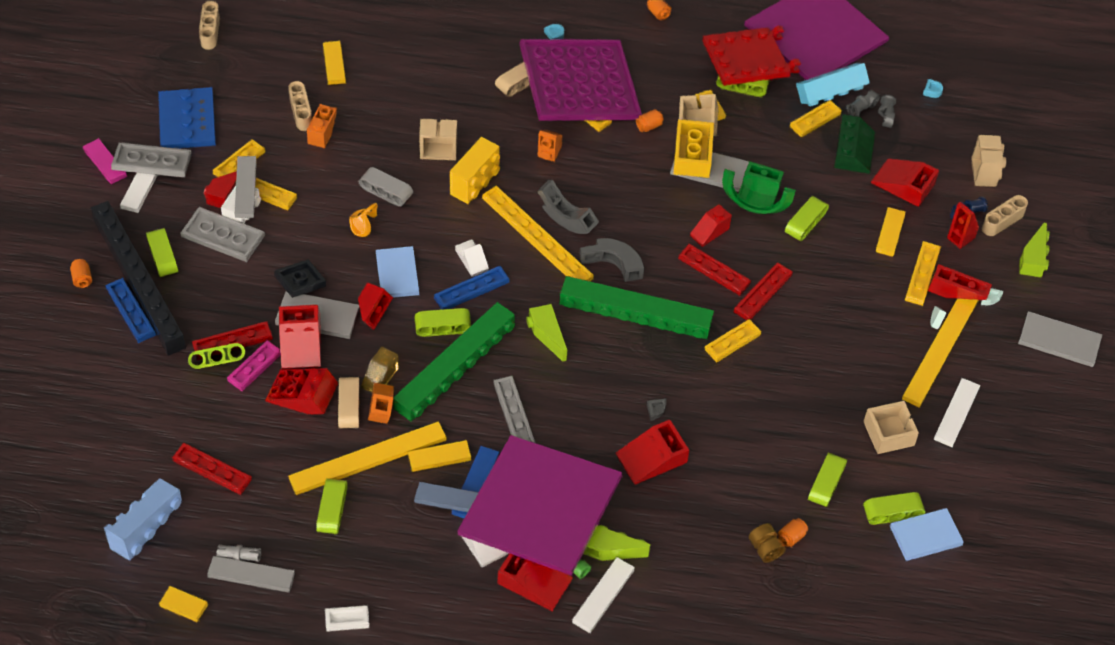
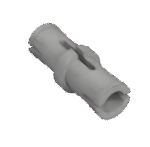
M218 545L220 549H217V557L239 561H260V558H258L261 557L260 548L243 547V545Z

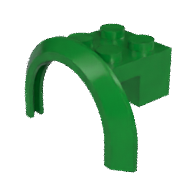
M749 161L741 188L737 194L733 184L735 172L724 169L722 178L724 191L734 203L753 213L774 214L787 209L791 205L796 191L785 187L782 198L774 204L784 171Z

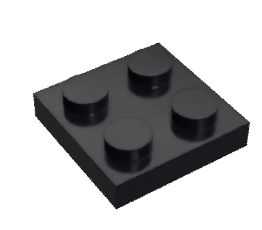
M309 259L274 270V276L292 298L326 287V280Z

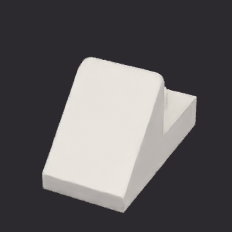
M469 240L455 246V251L472 277L489 271L480 244L475 245L473 240Z

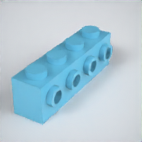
M855 63L796 83L801 104L813 106L818 104L819 100L827 101L833 99L836 94L841 96L848 94V90L854 89V91L863 89V85L868 84L869 79L865 63Z

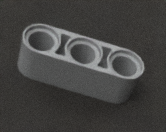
M370 167L359 179V184L364 190L399 207L403 206L413 194V190L408 184L374 167Z

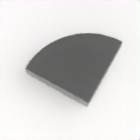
M666 398L647 401L650 421L656 420L663 415L666 409Z

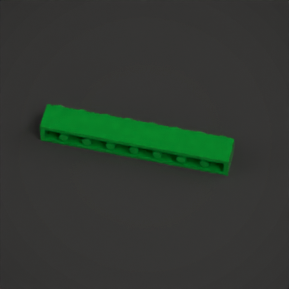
M568 276L565 278L560 293V305L567 308H576L585 312H593L606 317L610 316L623 321H631L640 325H648L661 330L665 329L678 334H686L703 339H708L714 310Z
M498 302L494 304L393 397V409L410 422L416 417H420L426 407L434 404L441 393L448 391L455 380H459L468 368H472L481 356H485L494 344H498L507 332L509 333L513 330L515 314Z

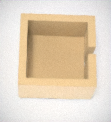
M716 94L700 95L702 109H699L696 95L680 96L679 119L714 123L713 136H717L718 103Z
M421 119L419 135L420 159L456 160L457 120L447 119L437 122V119Z
M978 136L971 158L975 186L996 187L998 180H1001L1002 168L1006 166V157H1003L1004 144L1001 143L1000 136Z
M905 401L867 409L864 424L877 454L915 446L919 432L913 419H910L911 415Z

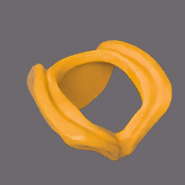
M377 203L370 205L367 209L357 210L350 216V227L356 236L366 237L370 234L371 225L367 215L372 218L377 216Z

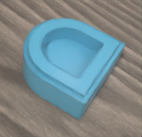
M552 24L544 28V33L549 39H562L564 37V28L559 24Z
M928 79L923 95L932 98L940 97L943 92L942 84Z

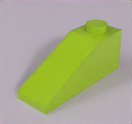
M552 304L529 308V316L526 317L528 328H532L533 334L558 358L566 361L567 348Z

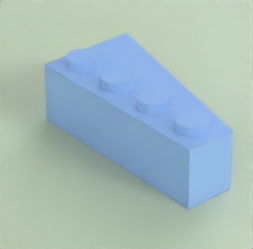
M162 479L157 480L142 494V500H135L130 505V509L126 514L120 513L116 517L117 522L113 526L108 524L104 528L110 549L129 561L134 555H138L147 540L153 538L159 526L165 524L171 512L180 506L182 501L180 490Z

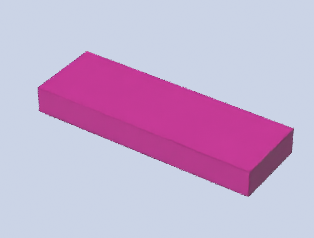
M99 138L83 146L84 152L110 184L127 177L125 171L111 169L114 157Z
M267 340L227 377V381L240 391H243L281 356V350Z

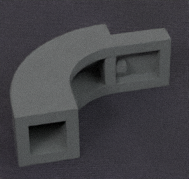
M548 180L537 191L544 202L542 207L556 223L567 230L578 234H588L599 223L590 207L579 208L569 203L553 180Z
M609 238L596 239V245L580 248L579 260L582 265L602 261L610 262L621 270L625 282L643 279L644 266L639 254L624 242Z

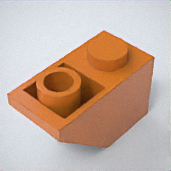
M319 105L307 128L308 144L322 148L326 147L332 135L337 108Z
M540 130L538 157L555 162L562 147L563 135L548 130Z
M374 383L368 416L369 421L388 423L393 403L394 386Z

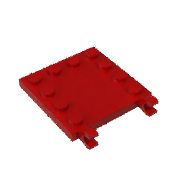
M776 26L772 30H769L767 27L703 36V44L723 86L790 77V73H799L800 70L797 65H801L800 60L793 59L786 63L775 41L783 39L780 33L784 32L783 27Z

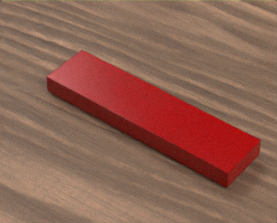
M688 244L679 254V260L739 296L751 283L750 279L691 244Z
M777 262L737 304L733 312L745 320H751L792 276L793 271Z
M265 321L192 341L195 352L234 343L248 347L266 342L267 340H273L268 322ZM234 346V347L231 348L230 351L237 350V349H240V348L237 347V346ZM215 350L211 353V356L219 355L222 353L218 350ZM195 354L197 360L203 359L201 355Z
M183 443L172 457L174 462L239 495L244 492L252 481L250 475L186 443Z

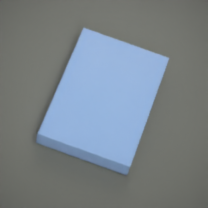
M413 246L376 250L380 287L384 288L393 298L419 295Z
M947 508L897 521L890 525L906 561L956 548L964 543Z

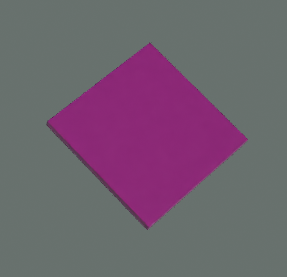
M781 0L747 19L744 24L749 30L767 27L769 30H772L776 26H782L784 32L780 33L783 39L775 41L786 63L793 59L800 60L801 65L797 66L800 70L799 74L805 80L846 67L889 40V36L846 0Z
M520 39L519 44L539 121L636 120L642 115L620 40Z
M510 435L457 531L458 535L572 575L622 478V472Z

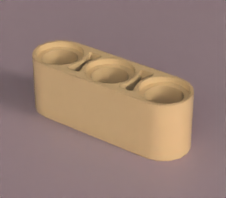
M214 1L205 2L202 6L199 34L201 46L207 50L213 49L217 45L220 17L218 4Z
M524 62L499 76L495 82L496 87L507 97H511L530 86Z
M294 81L289 84V97L295 123L299 130L307 131L312 120L309 101L304 84L300 81Z
M1016 195L990 211L986 215L982 226L983 233L988 236H994L1020 220L1024 216L1028 200L1024 196Z
M359 377L339 378V428H359Z

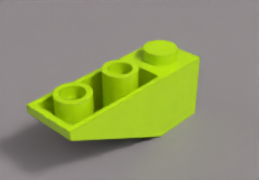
M1043 223L1024 247L1020 257L1019 274L1042 277L1044 270L1047 271L1049 260L1046 259V256H1048L1049 245H1046V242H1048L1050 233L1047 231V223Z
M597 525L583 554L601 561L615 560L617 557L619 559L642 558L649 556L651 544L646 543L642 539L628 537L622 532L609 530L603 525Z

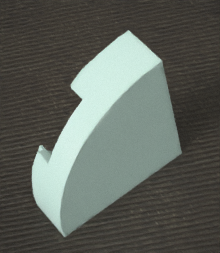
M991 288L987 300H981V305L997 303L1004 291Z
M937 306L934 307L930 322L931 326L936 329L940 327L946 315V312Z

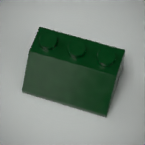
M842 115L834 168L870 174L875 131L861 117Z

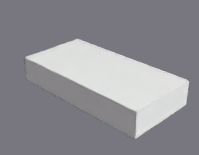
M368 605L325 609L326 631L369 628Z

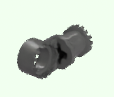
M870 90L866 96H857L853 103L847 105L848 114L858 117L861 111L869 107H875L880 100V95Z
M886 94L881 97L882 104L878 109V113L884 117L882 126L892 128L895 116L893 107L896 104V98L893 95Z

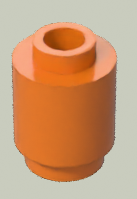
M664 0L647 1L648 9L658 20L667 19L670 16L671 7Z
M656 109L640 115L636 119V125L641 132H648L662 125L663 115Z
M84 259L74 260L70 267L73 284L76 287L85 288L92 283L89 264Z
M793 519L778 531V539L782 541L784 546L792 547L806 536L808 527L802 519Z

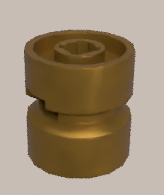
M763 524L749 534V540L754 548L758 549L757 553L764 563L776 560L786 551V547L777 538V533L771 524Z

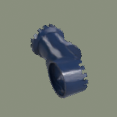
M984 196L976 200H965L963 202L974 213L980 211L987 212L988 203H986L987 200ZM955 204L952 207L950 213V217L952 220L957 208V204Z

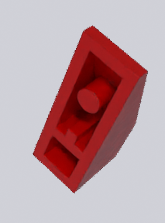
M961 202L957 204L947 239L960 249L975 239L979 228L974 212Z
M938 264L928 291L945 298L987 300L992 284Z

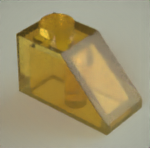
M381 347L372 358L361 387L373 392L374 383L386 385L399 368L398 354Z

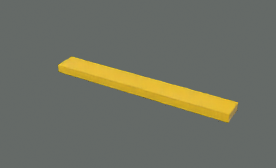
M495 186L482 194V199L565 276L586 281L593 280L594 275L499 187Z
M956 300L906 389L902 400L920 408L979 300Z
M438 421L289 475V481L295 494L298 495L325 485L327 478L340 480L408 455V451L424 449L446 441V435Z

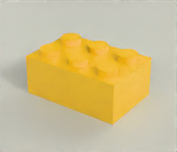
M678 119L673 175L710 177L714 123Z
M481 137L450 170V195L467 204L472 199H476L480 190L483 187L485 188L489 184L490 179L500 171V146Z

